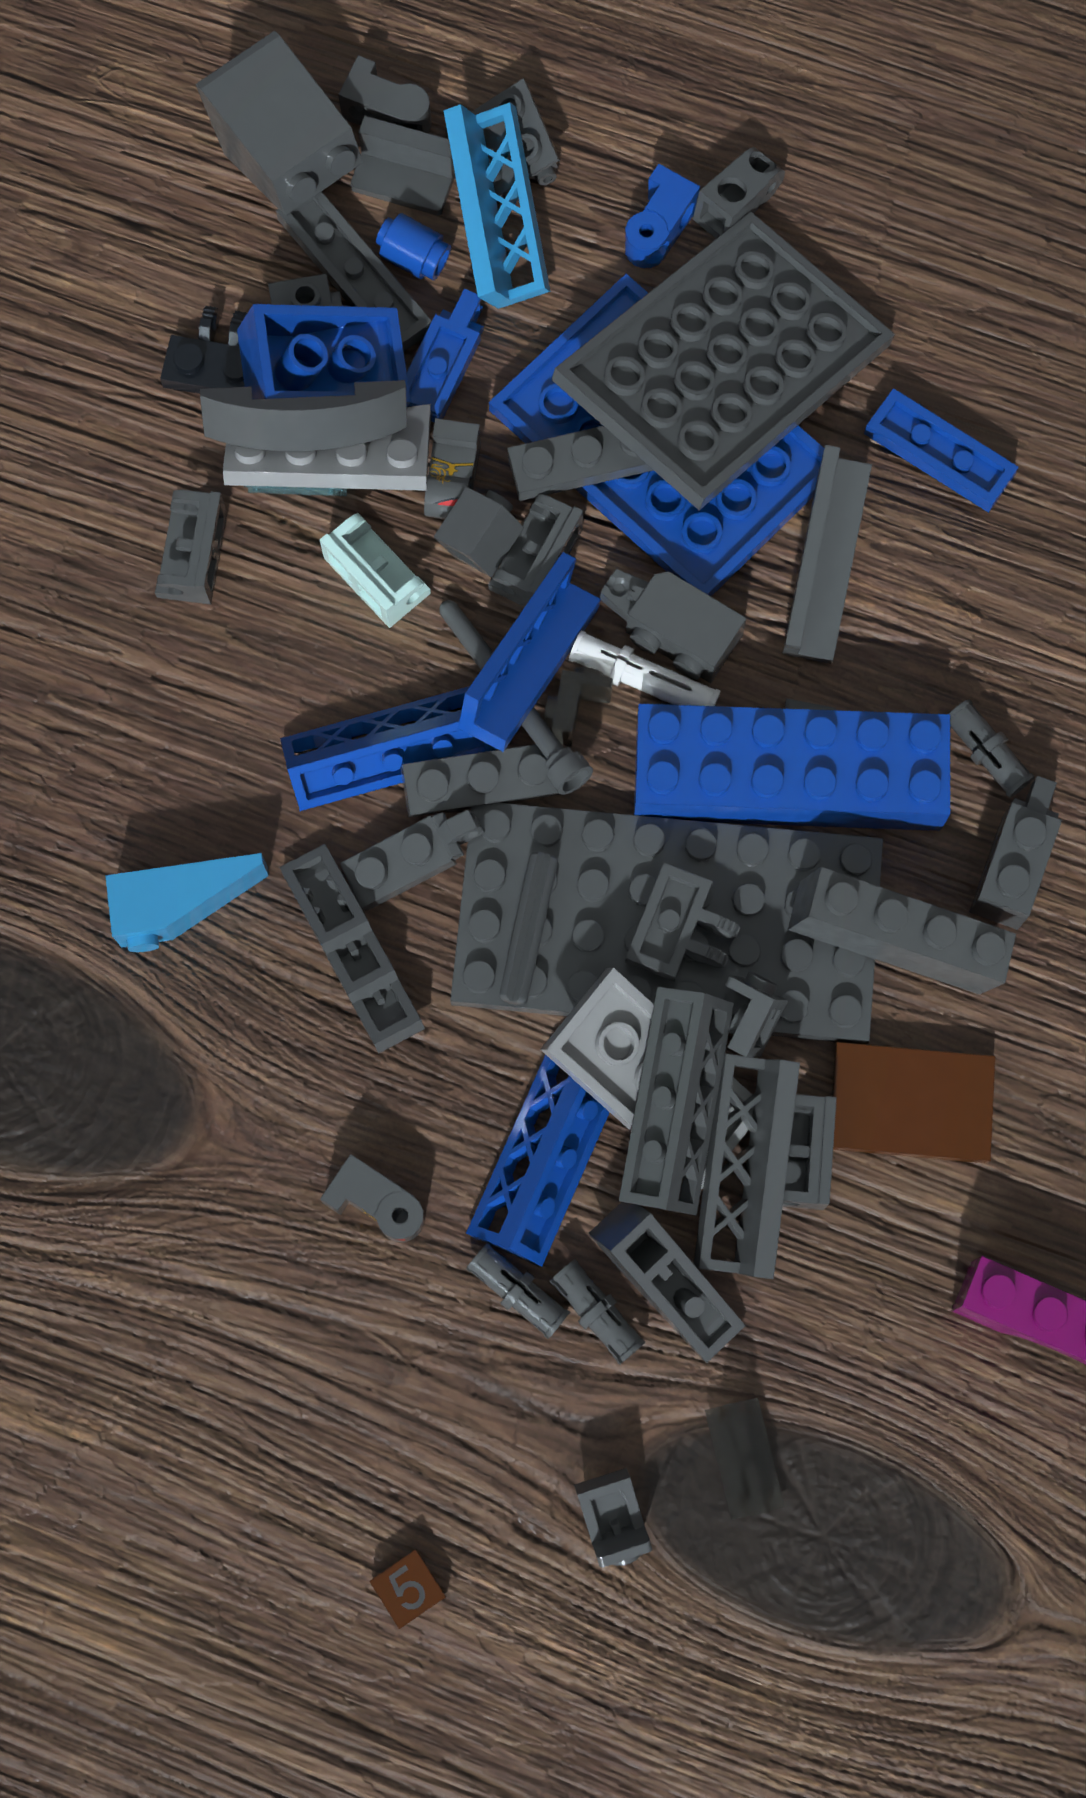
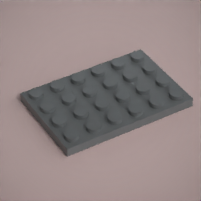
M750 211L555 367L552 381L693 506L700 510L890 346L895 334Z

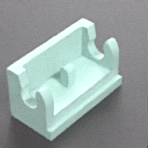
M359 513L352 515L330 534H326L320 539L324 559L389 628L431 594L430 588L386 545Z

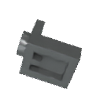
M749 971L746 978L729 975L725 986L750 998L751 1001L748 1006L742 1005L731 1022L729 1032L733 1034L728 1048L745 1057H761L788 1000L774 993L778 986L777 984L756 973Z

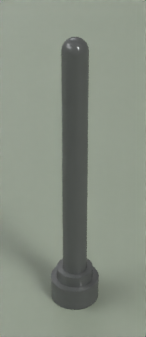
M446 600L442 602L439 607L441 617L482 670L493 654V651L455 601ZM533 707L522 723V726L546 757L547 777L559 794L572 793L590 779L593 768L581 752H573L570 747L564 748Z

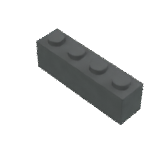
M820 867L800 881L788 930L979 995L1005 984L1016 933L824 867Z

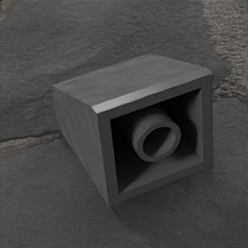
M273 31L195 84L224 155L285 216L363 163L351 126L276 31Z

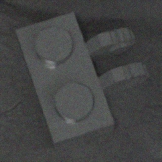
M663 862L625 958V963L671 981H675L685 954L703 964L705 963L719 969L725 968L729 959L726 953L716 947L695 941L691 937L696 925L720 937L730 939L737 938L741 927L733 922V920L703 909L713 881Z

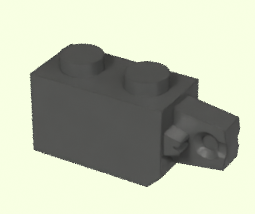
M616 569L600 593L601 601L627 622L626 633L630 634L631 641L637 647L651 654H655L658 651L673 660L674 667L680 673L694 680H698L701 677L707 682L712 683L744 633L746 617L669 571L654 574L650 582H647Z
M1036 776L1030 786L1026 800L1022 801L1014 798L998 826L969 913L1016 930L1030 916L1062 820L1058 819L1059 813L1048 810L1057 782Z

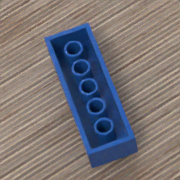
M639 704L636 726L634 815L712 823L941 831L950 816V714Z

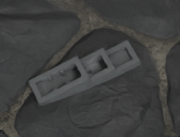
M326 844L279 867L377 1052L381 1053L424 1030L425 1027L400 983L392 964Z

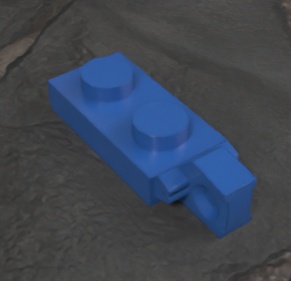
M463 289L452 313L443 309L440 315L435 314L407 371L411 402L406 407L430 404L431 421L434 423L435 418H444L481 341L480 337L483 332V326L476 322L483 306H481V299L476 293Z

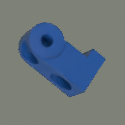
M661 164L657 165L648 180V204L643 212L633 215L625 227V254L634 266L640 268H652L664 260L693 217L700 191L699 185Z

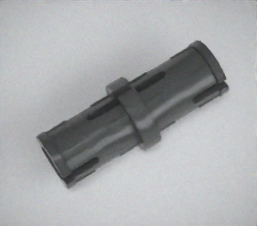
M967 699L949 713L950 726L972 751L970 756L972 761L977 766L982 763L1006 792L1008 798L1013 797L1030 784L1035 776L1026 769L1006 745L1009 739L1002 731L996 733L972 705V701Z
M487 1242L470 1262L466 1270L469 1273L472 1272L503 1299L500 1304L505 1309L509 1310L513 1307L541 1331L544 1337L549 1339L570 1314V1311L565 1310L532 1281L536 1277L528 1270L525 1274L520 1272Z
M576 1259L550 1280V1283L556 1287L581 1317L578 1321L585 1330L587 1328L592 1330L619 1365L646 1343L614 1306L617 1301L611 1294L606 1296L590 1279Z

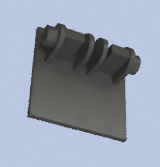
M523 78L473 110L472 113L476 115L509 102L516 106L529 179L538 180L540 185H548L557 178L555 172L558 169L557 162L560 159L528 84ZM504 121L483 128L486 147L494 152H497L506 136ZM509 153L507 159L512 162L511 155ZM488 155L489 163H491L493 158ZM504 164L493 182L495 193L501 197L509 192L515 181L513 169Z

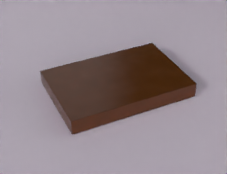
M837 1042L835 1045L832 1097H837L833 1150L989 1163L991 1161L995 1056Z

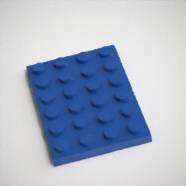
M626 273L489 401V411L525 444L603 426L552 381L554 369L647 295L648 292ZM799 425L796 426L700 510L693 506L655 471L575 489L666 572H671L707 595L712 596L814 497L824 447Z

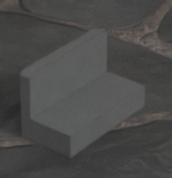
M364 116L358 132L363 163L355 169L350 183L351 190L355 193L433 215H441L455 178L449 139Z

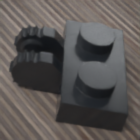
M205 306L202 312L198 339L171 335L160 377L163 388L200 394V389L245 387L237 329L247 313L241 311L233 313L230 322L228 344L214 342L216 329L219 325L218 308Z

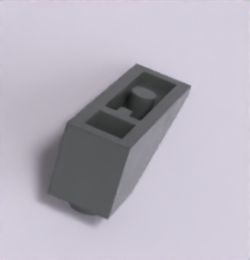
M621 1202L588 1233L622 1274L706 1363L745 1327V1324L654 1216L640 1205Z

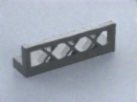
M825 445L782 654L832 664L872 464L839 458L840 447Z
M657 987L619 1201L697 1215L734 1003L702 992Z
M725 1053L708 1147L694 1265L698 1269L774 1279L800 1062L780 1059H759ZM735 1067L758 1070L756 1091L743 1103L732 1089ZM731 1104L734 1110L729 1114V1107ZM754 1106L753 1116H751L748 1111ZM741 1118L750 1131L749 1146L735 1156L725 1142L726 1131L730 1125ZM724 1157L728 1163L722 1167ZM747 1160L745 1170L741 1164H743ZM734 1171L744 1185L743 1196L738 1203L728 1210L718 1196L720 1182ZM716 1211H718L721 1217L715 1221ZM740 1214V1220L738 1224L735 1218ZM728 1225L737 1238L735 1260L711 1259L713 1236Z

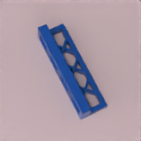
M562 552L466 691L458 729L504 752L571 652L578 634L581 630L585 631L598 611L601 599L570 583L576 558Z
M470 686L280 738L299 810L303 811L403 783L400 769L402 764L495 751L494 747L458 729L462 710L449 712L463 706L465 693ZM416 721L415 723H412V724H408V725H405V726H400L401 724L406 723V722ZM367 734V736L361 737L354 740L351 739L352 737ZM318 748L317 750L295 756V753Z
M546 1054L466 1231V1234L475 1239L503 1248L525 1261L541 1267L545 1262L610 1113L570 1076L557 1085L555 1078L560 1067ZM550 1107L552 1115L547 1126L536 1133L534 1125L539 1114ZM528 1156L530 1164L525 1175L514 1182L513 1172L517 1163ZM507 1205L508 1214L500 1232L496 1233L488 1230L496 1211Z

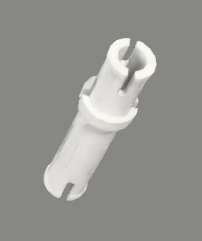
M582 630L578 634L569 655L568 661L576 662L610 677L609 683L619 686L620 682L673 705L715 706L721 690L710 688L673 670L634 655V649L624 645L622 649L588 635Z

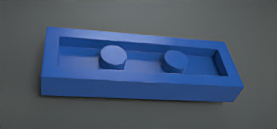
M894 388L868 422L864 434L988 513L1012 481L1019 468L1014 463Z

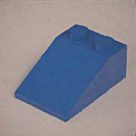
M253 304L237 329L245 387H252V399L355 395L354 382L405 380L406 406L411 402L397 308Z

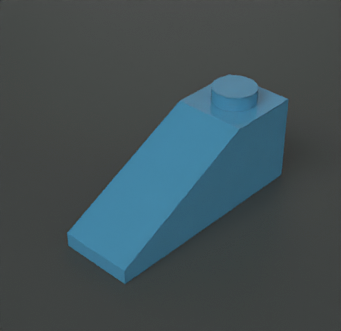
M262 853L105 875L112 937L121 948L128 947L130 952H147L158 949L159 942L174 940L268 877V866Z

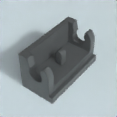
M175 490L171 500V515L160 575L157 577L155 595L157 598L211 605L227 510L221 492L211 491V493Z
M538 494L533 502L530 512L522 525L524 529L488 584L490 591L524 607L562 552L570 554L583 530V510L575 506L571 507L544 494Z
M796 1094L783 1207L825 1210L830 1204L837 1097Z

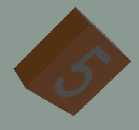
M417 1549L369 1581L399 1629L447 1597Z

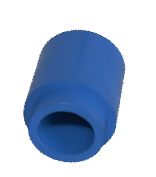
M400 213L395 219L388 217L382 224L376 237V244L381 246L379 252L381 258L419 279L427 277L433 281L436 280L446 265L452 248L450 244L443 241L442 234L403 213Z

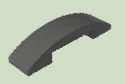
M405 380L354 382L355 395L252 399V387L200 389L204 436L235 446L270 451H315L366 443L407 428Z

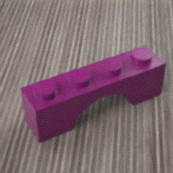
M984 1256L971 1261L952 1312L1000 1333L1038 1343L1086 1365L1085 1300Z

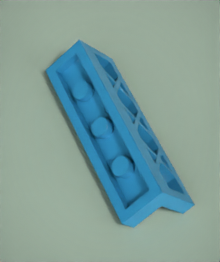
M509 102L476 115L461 104L443 110L477 296L500 309L551 292L516 106ZM504 121L506 136L497 152H494L486 147L483 128ZM509 153L511 155L512 162L507 159ZM488 155L493 158L491 163H489ZM503 164L513 169L515 181L505 199L495 193L493 184ZM518 199L520 203V208L515 205ZM497 201L502 204L499 210L497 206ZM512 210L522 216L524 225L514 245L504 240L502 227ZM526 246H528L529 254L524 252ZM505 247L510 249L508 256ZM521 256L531 262L534 282L513 288L510 274Z

